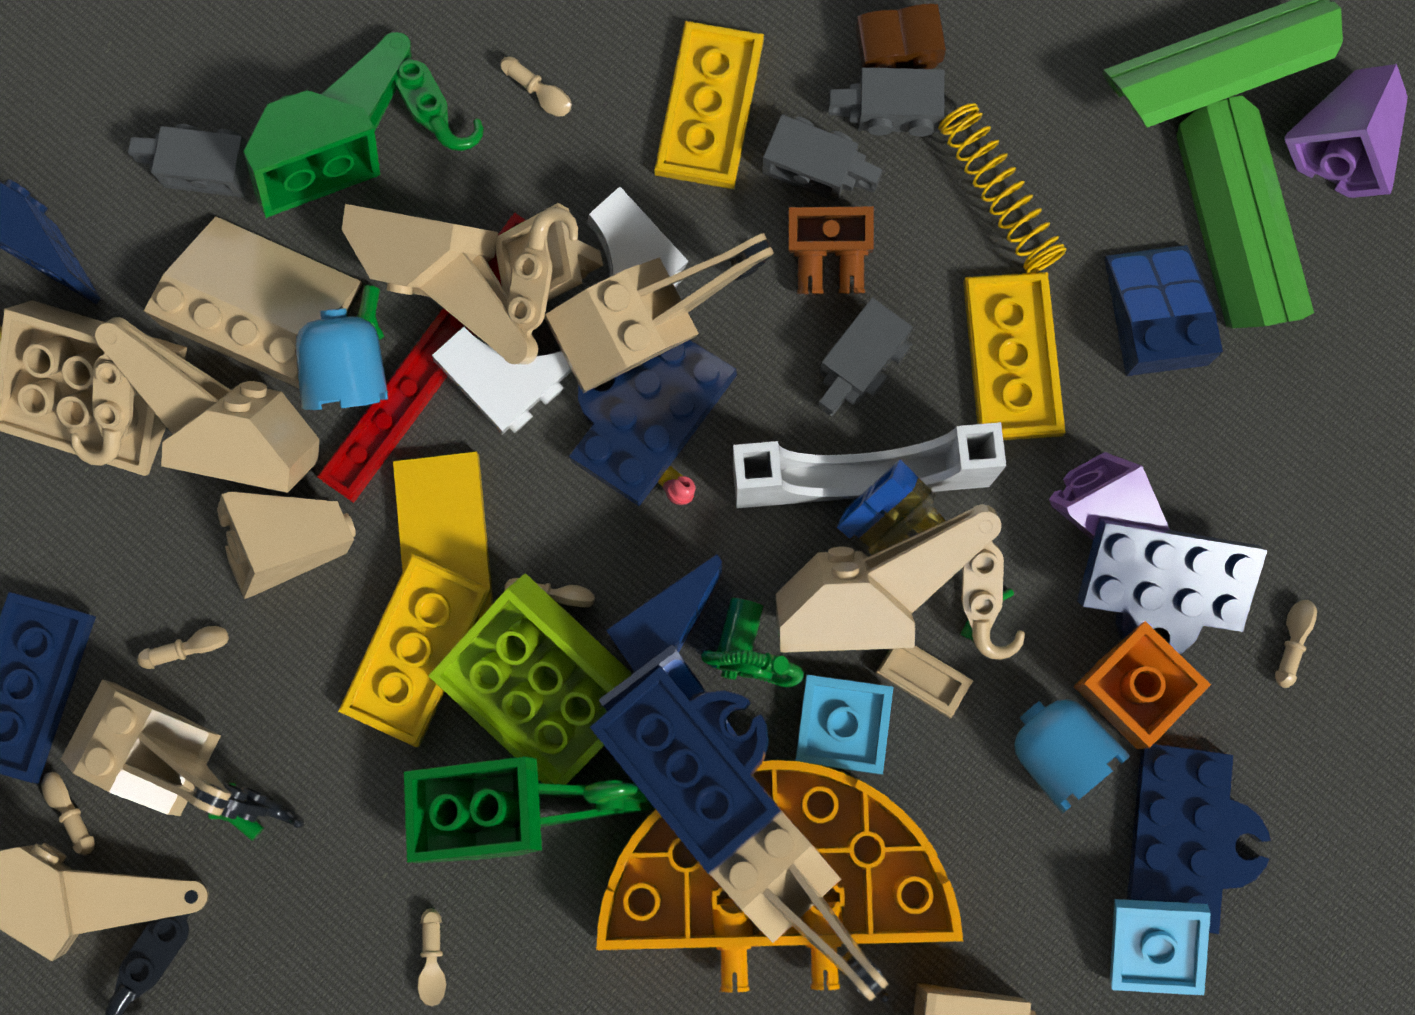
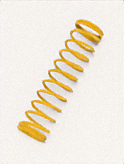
M976 103L965 104L949 113L940 122L938 130L943 135L950 134L948 138L949 147H959L956 159L967 161L964 172L966 174H976L972 185L976 188H984L981 199L983 201H993L989 212L992 215L1002 214L998 227L1002 229L1011 228L1006 240L1008 242H1019L1015 254L1017 256L1029 255L1023 266L1027 270L1026 273L1039 272L1060 259L1065 254L1066 248L1064 244L1060 243L1037 254L1040 250L1059 239V236H1054L1035 249L1019 253L1018 250L1030 237L1048 228L1050 222L1041 224L1025 236L1015 239L1010 238L1013 231L1019 225L1037 216L1042 209L1037 208L1015 223L1001 224L1011 211L1029 202L1033 195H1026L1005 210L993 211V208L1001 198L1021 188L1025 181L1016 182L998 196L985 197L987 190L992 185L1012 175L1016 171V167L1006 169L991 182L981 185L976 183L984 171L1000 164L1007 158L1008 154L998 155L979 170H968V166L975 158L994 149L999 144V140L990 141L972 156L965 158L959 156L966 145L979 140L991 129L990 126H985L969 136L963 143L952 144L951 140L957 132L970 127L982 117V113L979 112ZM971 111L957 123L948 126L953 120H955L959 116Z

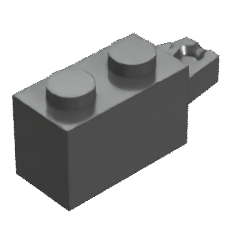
M862 67L859 83L851 84L850 89L830 90L828 113L833 116L850 117V122L858 123V131H868L872 135L881 136L891 132H909L913 136L923 137L932 133H939V124L944 118L945 70Z
M782 114L764 154L762 174L838 203L843 189L852 191L855 186L875 192L882 175V169L866 162V156L857 151L859 144L853 142L848 135L839 131H831L829 133L814 127L812 122L803 117L794 116L790 118Z
M178 124L176 128L161 126L160 132L156 134L155 139L131 137L128 150L129 155L133 156L136 162L150 164L149 169H151V173L165 188L245 197L249 176L244 155L247 143L237 132L228 129H218L216 133L206 132L191 125Z
M872 297L822 361L819 374L825 377L823 384L828 386L829 389L819 401L818 408L832 417L845 400L854 405L856 401L860 403L867 392L874 396L888 377L883 371L892 360L899 364L913 345L908 340L913 326Z

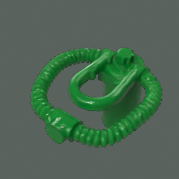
M731 598L718 650L716 652L711 650L704 651L701 654V660L706 664H710L715 669L722 670L721 676L730 680H735L738 675L744 678L767 681L781 687H792L799 684L804 677L800 666L788 662L784 656L770 653L761 654L760 652L753 651L764 606L741 598Z

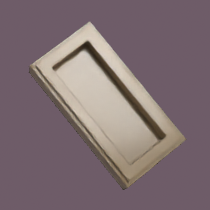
M917 646L915 648L889 649L875 673L949 719L954 715L973 682L970 678Z

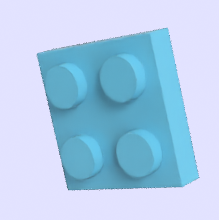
M806 675L795 761L883 775L893 687Z
M1115 899L1110 966L1111 989L1204 995L1211 913L1208 905Z

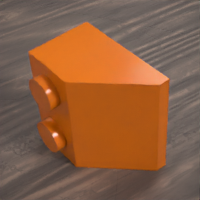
M1144 621L1105 654L1080 679L1074 688L1136 749L1150 748L1211 684Z

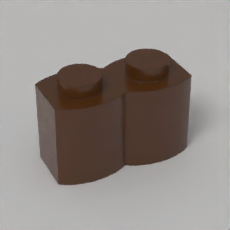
M919 4L900 10H880L857 16L856 33L863 68L934 69L939 63L943 62L946 47L938 4Z

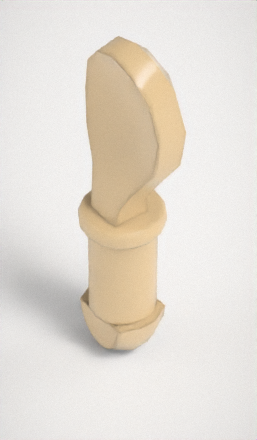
M504 57L501 60L500 66L503 73L524 86L528 93L536 92L540 106L547 113L554 116H565L571 111L572 104L570 98L563 90L553 85L543 84L541 76L533 74L514 57Z
M519 578L509 579L504 589L506 590ZM550 583L545 585L538 584L552 599L561 604L591 607L595 600L594 594L589 589L580 585H567L558 589H551Z
M1301 600L1294 604L1287 615L1286 625L1291 639L1284 643V654L1279 670L1275 672L1276 682L1282 688H1288L1296 682V673L1302 653L1306 651L1304 642L1313 630L1316 622L1317 608L1309 600Z
M207 626L197 630L187 642L177 639L171 644L153 649H144L139 653L137 662L143 668L154 669L156 665L177 659L185 660L186 656L190 654L205 653L218 649L228 642L229 636L226 629L222 627Z
M56 772L46 773L41 786L43 798L50 807L62 813L59 821L64 824L74 845L72 847L73 850L81 855L90 854L95 847V841L93 836H90L80 816V809L74 807L60 775Z
M430 908L423 913L420 922L422 924V952L420 956L426 957V963L418 976L417 989L422 1002L427 1006L433 1007L438 1005L444 998L446 977L437 962V957L443 955V952L440 951V922L442 920L439 912Z

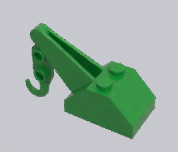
M392 32L387 34L367 55L322 94L306 90L295 95L283 96L278 101L267 104L244 149V155L256 200L265 218L380 176L375 130L396 89L413 119L432 132L444 147L451 150L463 151L476 146L483 137L484 128L482 122L478 118L474 119V132L470 136L457 137L452 134L448 127L447 102L428 67L422 62L411 59V44L405 34Z
M526 756L404 772L407 863L481 860L524 855L542 850L541 827L618 814L644 813L656 810L635 783L624 784L619 780L596 782L588 786L538 783L537 758ZM539 798H585L589 803L596 804V809L540 818Z

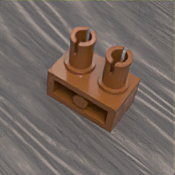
M874 206L789 207V252L794 254V257H798L797 294H808L809 277H812V294H824L823 257H826L827 253H835V256L839 257L838 294H850L851 276L854 278V294H865L864 256H869V253H872L874 249Z

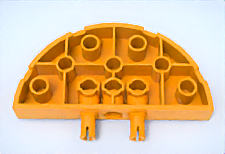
M782 760L762 762L753 774L754 778L841 878L823 898L856 944L963 941L961 917L955 892L937 856L938 854L922 830L899 806L867 783L822 765ZM657 810L652 812L632 835L617 860L604 893L598 921L596 950L716 947V950H721L720 991L733 992L732 974L735 972L737 973V992L750 991V986L748 985L747 949H751V946L806 945L807 948H811V989L824 990V970H826L828 990L840 989L838 967L793 926L772 943L716 880L705 871ZM815 904L800 917L812 931L837 953V947H841V944L844 943Z

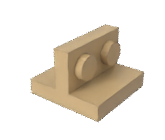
M556 203L555 205L551 206V207L563 208V209L569 211V208H567V207H565V206H563V205H561V204H559V203ZM540 213L497 236L495 249L501 285L508 297L515 259L527 242L533 222ZM555 221L550 225L547 244L552 261V275L547 301L582 284V279L588 273L603 266L600 251L579 240L571 241L569 239V230L565 223Z

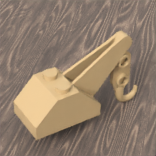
M345 204L342 231L370 279L387 282V291L431 297L493 348L505 361L510 364L519 365L532 363L538 354V345L532 336V331L540 326L545 317L552 275V261L547 244L548 229L553 222L561 221L566 224L569 230V239L571 241L578 239L577 222L569 211L557 207H551L542 211L535 218L530 230V236L515 259L508 297L488 265V262L495 257V244L498 232Z
M111 318L96 329L95 339L99 347L104 351V354L97 358L93 366L92 412L103 437V448L100 452H90L82 445L80 436L76 433L72 434V447L76 455L84 462L102 466L112 462L117 457L121 447V439L133 418L134 388L172 433L170 437L162 442V467L288 493L318 462L319 438L281 391L267 389L265 384L255 381L240 383L230 390L144 334L124 318Z
M977 505L948 521L870 557H867L862 551H854V549L849 547H834L829 549L828 552H818L776 593V620L780 652L915 648V622L912 613L962 568V606L973 629L972 636L975 647L982 655L990 659L1002 660L1013 656L1024 643V631H1017L1015 639L1007 646H995L990 640V630L1003 603L1004 558L999 547L992 542L1001 531V521L996 511L989 505Z

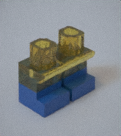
M900 459L875 481L873 486H870L845 509L837 528L848 538L855 534L869 546L868 550L872 556L909 539L910 537L907 533L912 529L919 534L946 520L933 506L936 494Z

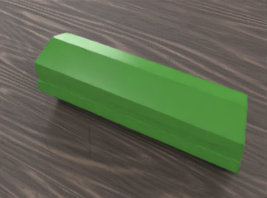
M1291 0L1104 69L1102 74L1108 85L1119 97L1125 96L1126 100L1131 104L1135 115L1148 128L1334 59L1343 43L1341 7L1330 0Z
M1242 95L1229 97L1226 100L1196 109L1179 124L1177 140L1226 327H1265L1302 320L1314 313L1259 109Z

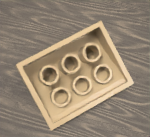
M215 216L163 274L144 312L162 327L299 388L295 347L296 336L299 330L308 322L321 319V310L346 308L348 313L363 283Z
M33 300L4 309L0 341L1 432L72 454L76 453L71 444V435L76 433L80 436L82 445L88 451L96 453L102 450L103 437L98 423L93 416L92 397L93 366L97 358L104 354V351L96 342L95 332L98 326L104 322ZM149 336L185 360L187 347ZM135 388L132 421L121 439V447L117 457L108 465L146 476L150 472L166 426Z

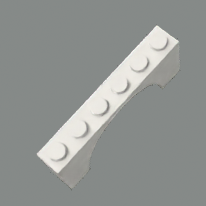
M621 187L616 189L588 216L587 224L594 231L605 251L610 277L625 269L659 257L669 276L681 272L688 263V260ZM681 281L675 283L674 286L676 287ZM465 327L432 355L434 362L501 434H504L509 428L514 433L520 430L533 417L529 410L540 400L546 405L564 389L559 382L572 372L562 351L537 356L532 363L527 365L510 364L493 348L473 336Z
M1001 422L956 426L951 432L924 443L861 454H804L786 450L778 444V441L733 445L736 508L858 498L900 459L918 476L914 489L909 494L990 487L1006 467Z

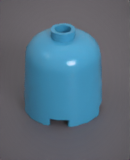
M346 308L321 310V319L308 322L299 330L296 336L295 347L302 409L322 410L321 404L338 401L340 402V408L375 404L379 403L380 400L388 399L379 337L375 327L369 321L361 317L347 316Z
M1068 699L1057 700L1047 707L1039 701L1020 717L1025 725L1016 735L1014 743L1015 754L1023 767L1062 814L1071 807L1066 799L1072 793L1078 800L1081 799L1113 771L1107 765L1112 759L1116 757L1122 764L1130 757L1125 749L1098 721L1075 701Z

